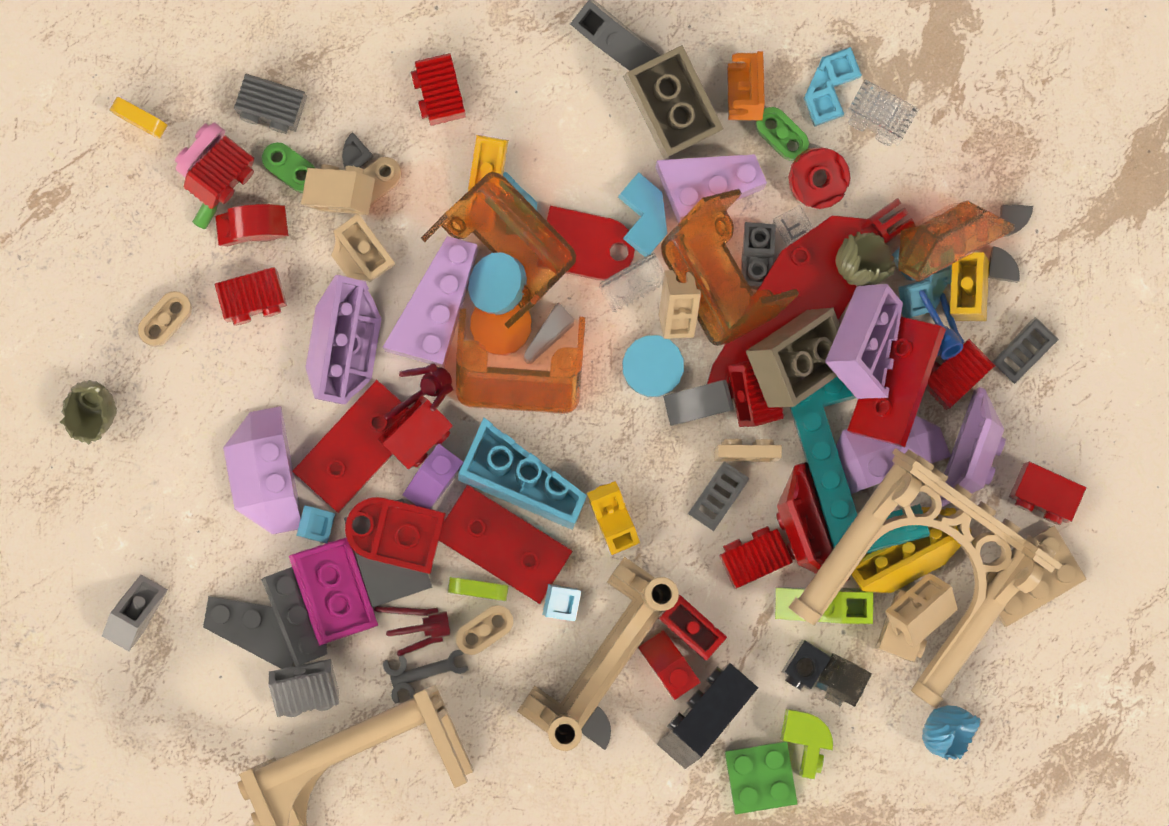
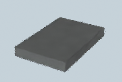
M404 499L396 500L405 503ZM359 516L353 522V529L358 534L367 533L371 527L370 520L366 516ZM355 552L372 607L433 588L427 573L370 560Z

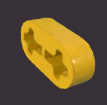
M116 97L109 109L110 112L158 139L162 137L168 126L162 120L120 97Z

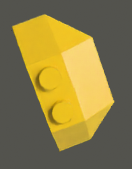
M921 507L923 513L930 509V507ZM955 508L941 509L939 514L950 516L957 511ZM928 526L930 532L928 537L865 554L851 575L862 591L893 593L945 565L961 545L949 534ZM951 526L957 531H959L957 526Z

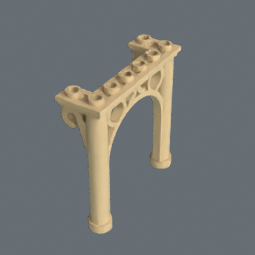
M895 448L892 452L895 455L892 459L894 465L799 598L795 597L789 608L815 626L874 542L893 529L908 525H923L949 534L961 545L969 557L974 572L975 587L972 601L966 613L911 689L915 695L937 709L944 699L942 695L1013 596L1019 590L1024 593L1032 591L1042 579L1043 568L1052 573L1055 568L1059 570L1062 564L1053 558L1056 552L1030 535L1026 539L1018 535L1021 528L1006 518L1002 522L994 517L997 511L982 501L979 505L973 503L970 500L973 494L962 486L956 484L952 488L945 483L949 477L936 469L930 462L909 449L904 454ZM919 492H924L932 500L931 507L926 513L914 514L910 503ZM940 496L955 505L959 510L950 516L939 514L942 509ZM900 505L904 515L887 519L894 508ZM972 518L991 532H984L973 538L969 530ZM951 526H957L959 531H957ZM989 541H994L1001 548L1000 558L993 563L982 562L980 556L981 547ZM1010 545L1015 548L1013 552L1011 551ZM985 572H998L986 589Z
M625 556L607 583L632 601L565 698L559 703L534 686L517 710L522 716L547 732L552 746L560 751H570L578 746L582 738L581 729L662 611L671 609L678 600L679 591L672 580L666 577H653ZM652 590H656L660 595L657 602L652 598ZM561 724L571 725L568 731H561L558 726Z

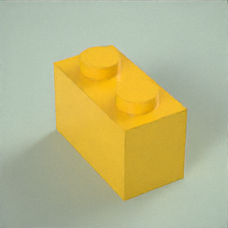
M953 252L950 314L955 321H987L989 260L984 252Z

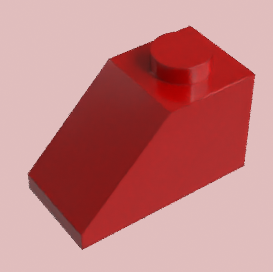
M664 630L638 647L673 700L678 699L701 683Z

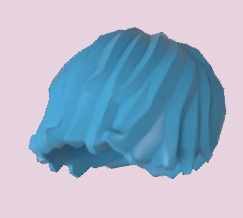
M946 705L934 709L924 724L922 739L926 748L932 754L946 760L949 758L954 760L957 758L961 759L964 753L968 751V744L972 743V738L980 726L981 719L958 706Z

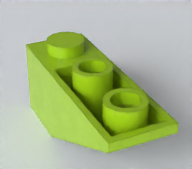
M775 587V619L806 621L789 608L795 597L799 598L806 588ZM841 588L818 622L873 624V592L862 591L861 588Z

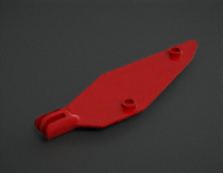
M896 198L868 219L832 215L783 249L713 363L707 384L727 380L730 396L733 399L728 365L748 361L749 358L746 353L748 349L806 310L834 308L839 320L857 287L856 285L848 284L847 280L843 279V276L839 274L836 266V256L843 244L844 238L849 239L848 236L850 234L855 236L857 232H860V234L873 232L875 235H880V238L884 239L885 244L915 223L910 218L891 232H887L886 229L908 214L905 208L896 212L882 223L879 221L880 218L901 204L900 200Z

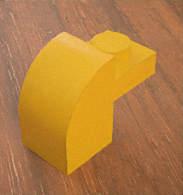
M616 481L607 485H601L595 490L587 492L589 503L611 555L640 544L635 526L627 511Z

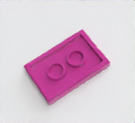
M347 538L289 556L319 646L378 626L353 549L349 545Z

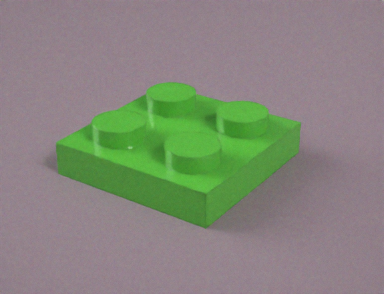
M786 741L724 751L735 815L798 804Z

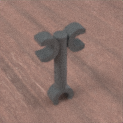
M456 650L450 654L448 659L405 671L407 660L403 655L399 656L401 666L398 670H392L388 660L383 661L384 671L390 675L393 690L391 697L394 703L400 702L398 691L403 688L409 691L411 699L414 698L413 695L416 694L415 689L408 683L449 671L458 674L465 673L469 670L468 666L458 668L454 665L455 657L464 653L461 650Z

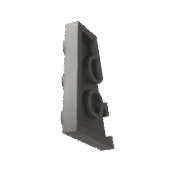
M290 567L262 578L261 580L295 667L327 655V643L319 646L318 640L315 637L293 568Z
M208 596L203 628L280 669L293 667L294 661L271 606Z

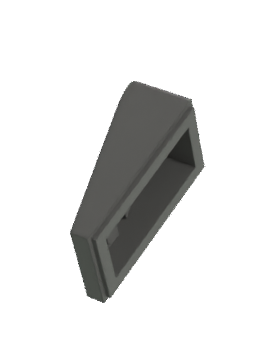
M1034 317L992 363L1015 384L1059 339L1038 318ZM1034 329L1046 340L1043 344L1030 334ZM1025 338L1038 349L1034 354L1021 343ZM1016 347L1029 358L1025 363L1013 352ZM1007 356L1020 367L1017 372L1004 361Z
M723 462L688 514L714 531L749 481V478L728 463ZM723 473L738 483L736 488L720 478ZM718 484L731 493L730 497L726 498L713 489L714 486ZM709 494L724 504L721 509L706 499ZM701 505L717 514L715 519L700 511Z

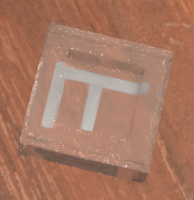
M801 204L773 219L786 246H789L813 229Z

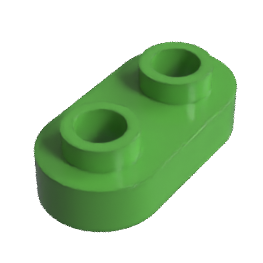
M765 108L762 121L756 120L755 126L758 134L784 159L794 161L799 154L809 148L807 135L779 108ZM773 120L776 123V128L768 129L765 122ZM790 141L796 142L798 149L795 151L789 150L787 143Z
M279 142L268 145L262 154V162L271 174L296 192L303 193L305 180H298L297 174L300 171L307 172V168H315L313 164L287 145ZM275 153L283 155L280 162L272 161V156Z

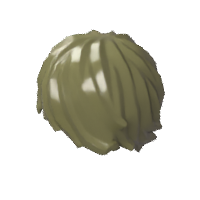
M857 232L855 236L850 234L848 236L849 239L844 238L843 244L836 256V266L839 274L843 276V279L847 280L848 284L856 286L875 285L894 274L896 269L894 266L895 258L891 255V249L885 244L884 239L880 238V235H875L873 232L863 234Z
M91 380L82 381L71 388L72 392H69L63 401V410L61 412L65 417L60 421L71 438H74V440L79 439L80 442H86L88 445L91 441L96 442L102 438L101 435L110 428L117 414L113 395L104 385Z

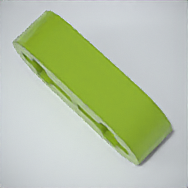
M450 577L447 593L506 601L509 586Z

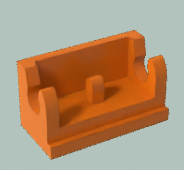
M763 51L733 54V62L742 61L744 63H728L727 66L728 120L762 121L765 105Z

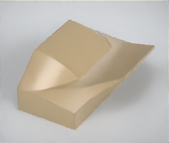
M356 214L333 231L336 241L331 256L347 277L371 282L396 265L359 214Z

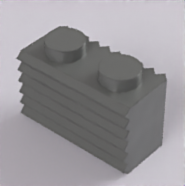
M245 74L234 109L237 114L241 115L240 119L255 125L258 124V121L270 124V129L287 134L288 130L296 132L307 95L304 91Z

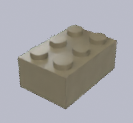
M683 45L628 71L623 76L664 159L724 129Z
M834 308L806 310L746 351L768 408L794 407L837 377L825 363L840 327Z

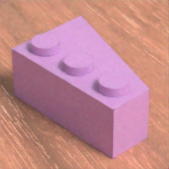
M755 154L657 160L655 166L678 224L764 190L767 184Z
M888 284L856 287L825 360V363L857 399L888 398L889 388L884 386L887 369H892L894 359L889 358L892 341H897L903 302Z

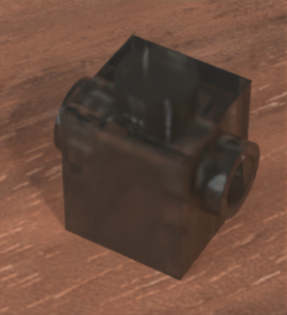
M832 653L831 659L822 671L815 687L826 692L824 699L840 707L843 702L855 707L872 673Z

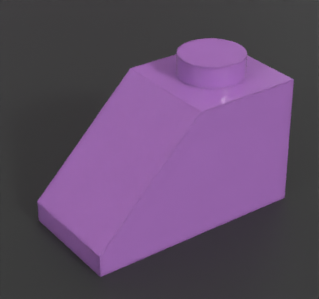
M438 444L419 468L404 491L403 496L416 506L432 509L458 475L464 462L441 444Z

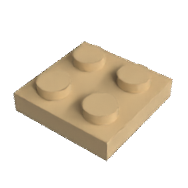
M724 439L721 445H717L714 449V462H777L782 458V445H774V440L757 439L755 442H752V445H742V439Z

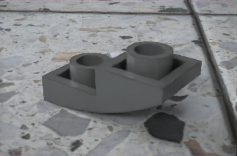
M745 222L740 288L758 290L771 269L775 252L776 224Z
M727 380L663 396L670 426L734 410Z

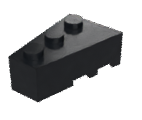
M731 663L723 669L717 666L706 679L709 685L703 692L698 689L687 701L689 708L683 715L679 712L667 726L669 731L657 743L662 750L684 769L702 758L759 688Z

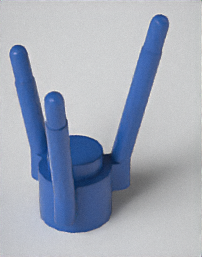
M920 290L919 295L934 323L946 329L937 356L940 355L942 359L956 356L963 349L964 340L958 332L954 318L950 314V306L946 295L942 293L940 300L950 329L944 326L925 291Z

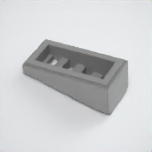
M559 302L554 306L527 348L524 355V360L527 364H532L574 326V318Z

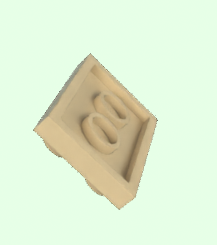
M1055 525L1033 538L1055 551L1056 554L1053 558L1061 563L1062 567L1059 570L1055 568L1052 573L1043 568L1042 579L1032 591L1024 593L1019 590L998 616L1004 627L1013 624L1087 580ZM985 572L986 589L998 572Z

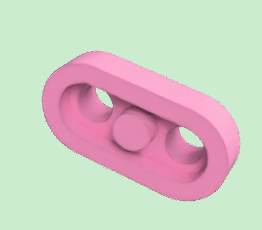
M215 122L210 125L204 124L195 135L197 140L189 149L185 147L176 157L175 162L178 163L176 171L186 178L188 171L223 138L225 130Z

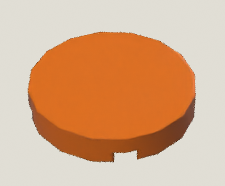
M522 301L513 310L501 315L489 314L475 307L471 315L470 329L474 341L482 350L494 355L506 356L517 352L526 344L531 334L532 319L528 308Z

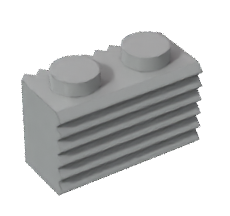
M331 659L269 671L268 684L277 717L283 715L286 717H296L302 712L312 711L313 709L325 711L339 704V689Z

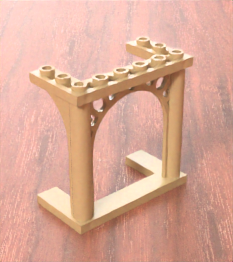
M436 684L414 694V698L278 760L274 757L240 773L241 781L237 782L243 799L245 801L250 799L255 812L251 813L254 825L307 826V808L311 793L319 778L330 766L424 723L427 725L454 788L468 782L466 775L473 773L474 769Z

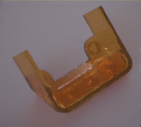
M496 172L486 174L421 237L426 242L441 227L456 239H465L473 233L492 253L503 252L519 260L524 266L527 282L522 290L524 295L517 304L520 309L505 323L508 329L531 309L576 262V254L571 245L504 176Z
M740 189L703 197L665 237L661 244L662 257L669 270H673L676 274V280L679 283L687 282V272L694 276L696 287L701 291L697 320L708 340L716 346L730 343L774 319L799 295L797 289L776 295L770 290L763 289L754 294L731 255L726 243L733 236L734 224L726 210L741 196Z
M460 308L456 353V396L458 401L469 408L569 414L578 407L580 401L586 317H579L577 348L563 347L558 349L551 358L550 371L487 367L488 353L485 346L478 341L466 340L468 313L465 308Z

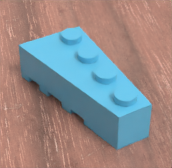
M483 418L458 474V481L571 530H573L587 497L585 493L560 474L543 464L539 458L523 449L506 433L504 434L486 418Z

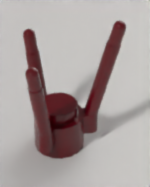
M431 363L427 367L400 371V377L425 374L420 382L421 390L386 413L384 418L389 420L425 395L436 397L430 407L431 411H435L446 395L453 391L450 373L442 367H437L435 363Z
M376 606L374 608L376 612L428 616L422 618L423 624L397 628L386 632L388 637L424 631L425 637L431 636L398 650V656L411 653L433 643L443 642V637L450 636L447 611L439 612L438 607L420 609Z

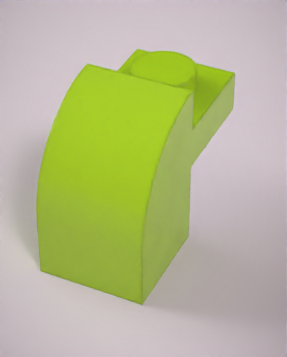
M785 709L780 740L804 745L799 776L815 780V774L821 773L824 755L819 754L820 748L833 751L832 734L828 726L820 718L806 712Z

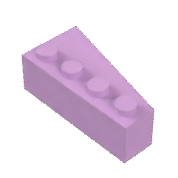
M449 236L446 237L383 345L385 352L428 364L435 363L436 366L445 368L469 285V277L477 257V244Z

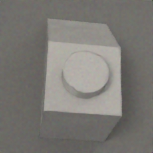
M140 575L110 612L102 637L129 652L146 630L168 589Z

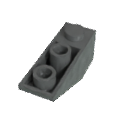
M588 0L570 23L589 41L629 71L661 56L595 0Z

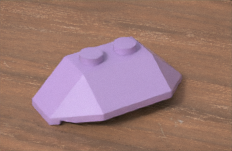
M335 275L316 305L306 362V371L315 399L346 404L351 400V397L358 393L372 379L381 316L373 298L368 292L369 288L366 281Z
M981 387L973 391L944 473L949 477L945 483L952 488L959 484L971 494L984 488L985 484L989 485L995 473V467L991 465L995 455L1000 456L1006 441L1002 437L1004 432L1003 425L986 390ZM940 496L942 507L950 504L949 501Z
M282 407L250 412L223 447L234 509L271 534L298 530L301 510L294 472H292L293 467Z
M918 416L915 417L905 448L852 434L847 429L842 431L836 444L851 494L881 483L894 465L892 459L895 455L892 452L895 448L904 454L909 449L931 464L951 457L940 427Z

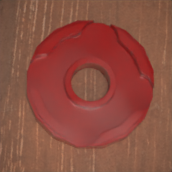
M815 147L805 150L796 157L791 165L788 179L790 190L799 202L808 207L824 209L832 207L842 200L847 186L849 187L851 177L849 166L843 156L832 149ZM823 169L827 179L822 186L817 187L813 183V175L817 170Z

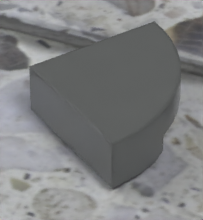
M352 132L344 144L343 164L344 167L355 166L361 168L374 156Z
M1002 205L1000 207V237L1010 236L1020 231L1030 220L1033 206Z
M993 246L990 255L988 278L1018 283L1020 273L1014 258L1005 250Z
M597 706L581 730L583 735L606 750L611 737V726L605 712Z

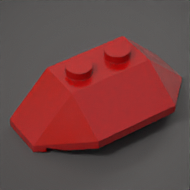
M807 462L794 466L777 504L779 512L776 513L780 528L786 530L789 542H787V548L792 559H796L799 566L817 573L834 548Z

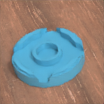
M503 252L491 253L483 257L474 266L469 277L468 291L471 301L478 309L489 314L501 315L513 310L524 295L522 290L527 282L524 266L518 259Z
M659 335L644 336L635 340L626 350L622 361L623 376L628 386L640 395L661 397L670 393L679 384L684 372V359L679 348L671 340L664 339Z

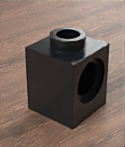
M801 640L782 670L783 673L788 675L785 681L800 691L803 686L812 689L831 657L806 640ZM802 658H808L813 665L811 673L807 676H801L797 672V663Z

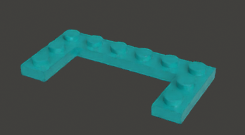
M838 376L796 406L789 407L833 548H835L858 515L824 407L856 399ZM920 504L911 506L914 514H923ZM902 509L893 511L887 519L904 515ZM908 525L893 529L876 540L867 553L928 537L930 534L928 526Z

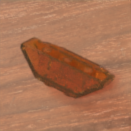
M968 200L948 205L901 230L899 271L917 281H921L1014 231V224Z

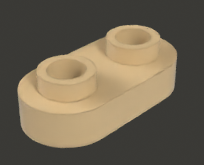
M379 158L364 169L363 174L375 178L370 207L395 188L401 181V168L397 161L392 158ZM382 168H390L391 174L388 177H382L380 175Z
M177 291L165 294L139 323L138 334L140 339L152 347L164 345L190 317L192 304L189 298ZM175 303H180L182 306L181 311L177 314L172 313V306ZM154 326H159L161 329L160 334L156 337L151 336V329Z
M503 606L488 608L458 630L456 635L458 648L468 655L482 652L511 631L514 622L511 612ZM496 615H500L504 619V624L499 628L492 624V619ZM469 633H475L478 636V642L475 645L467 643L466 637Z

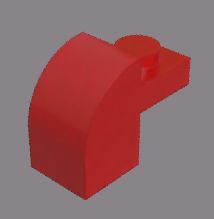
M244 205L229 208L228 212L215 216L218 246L228 247L246 241L268 242L289 236L285 205Z

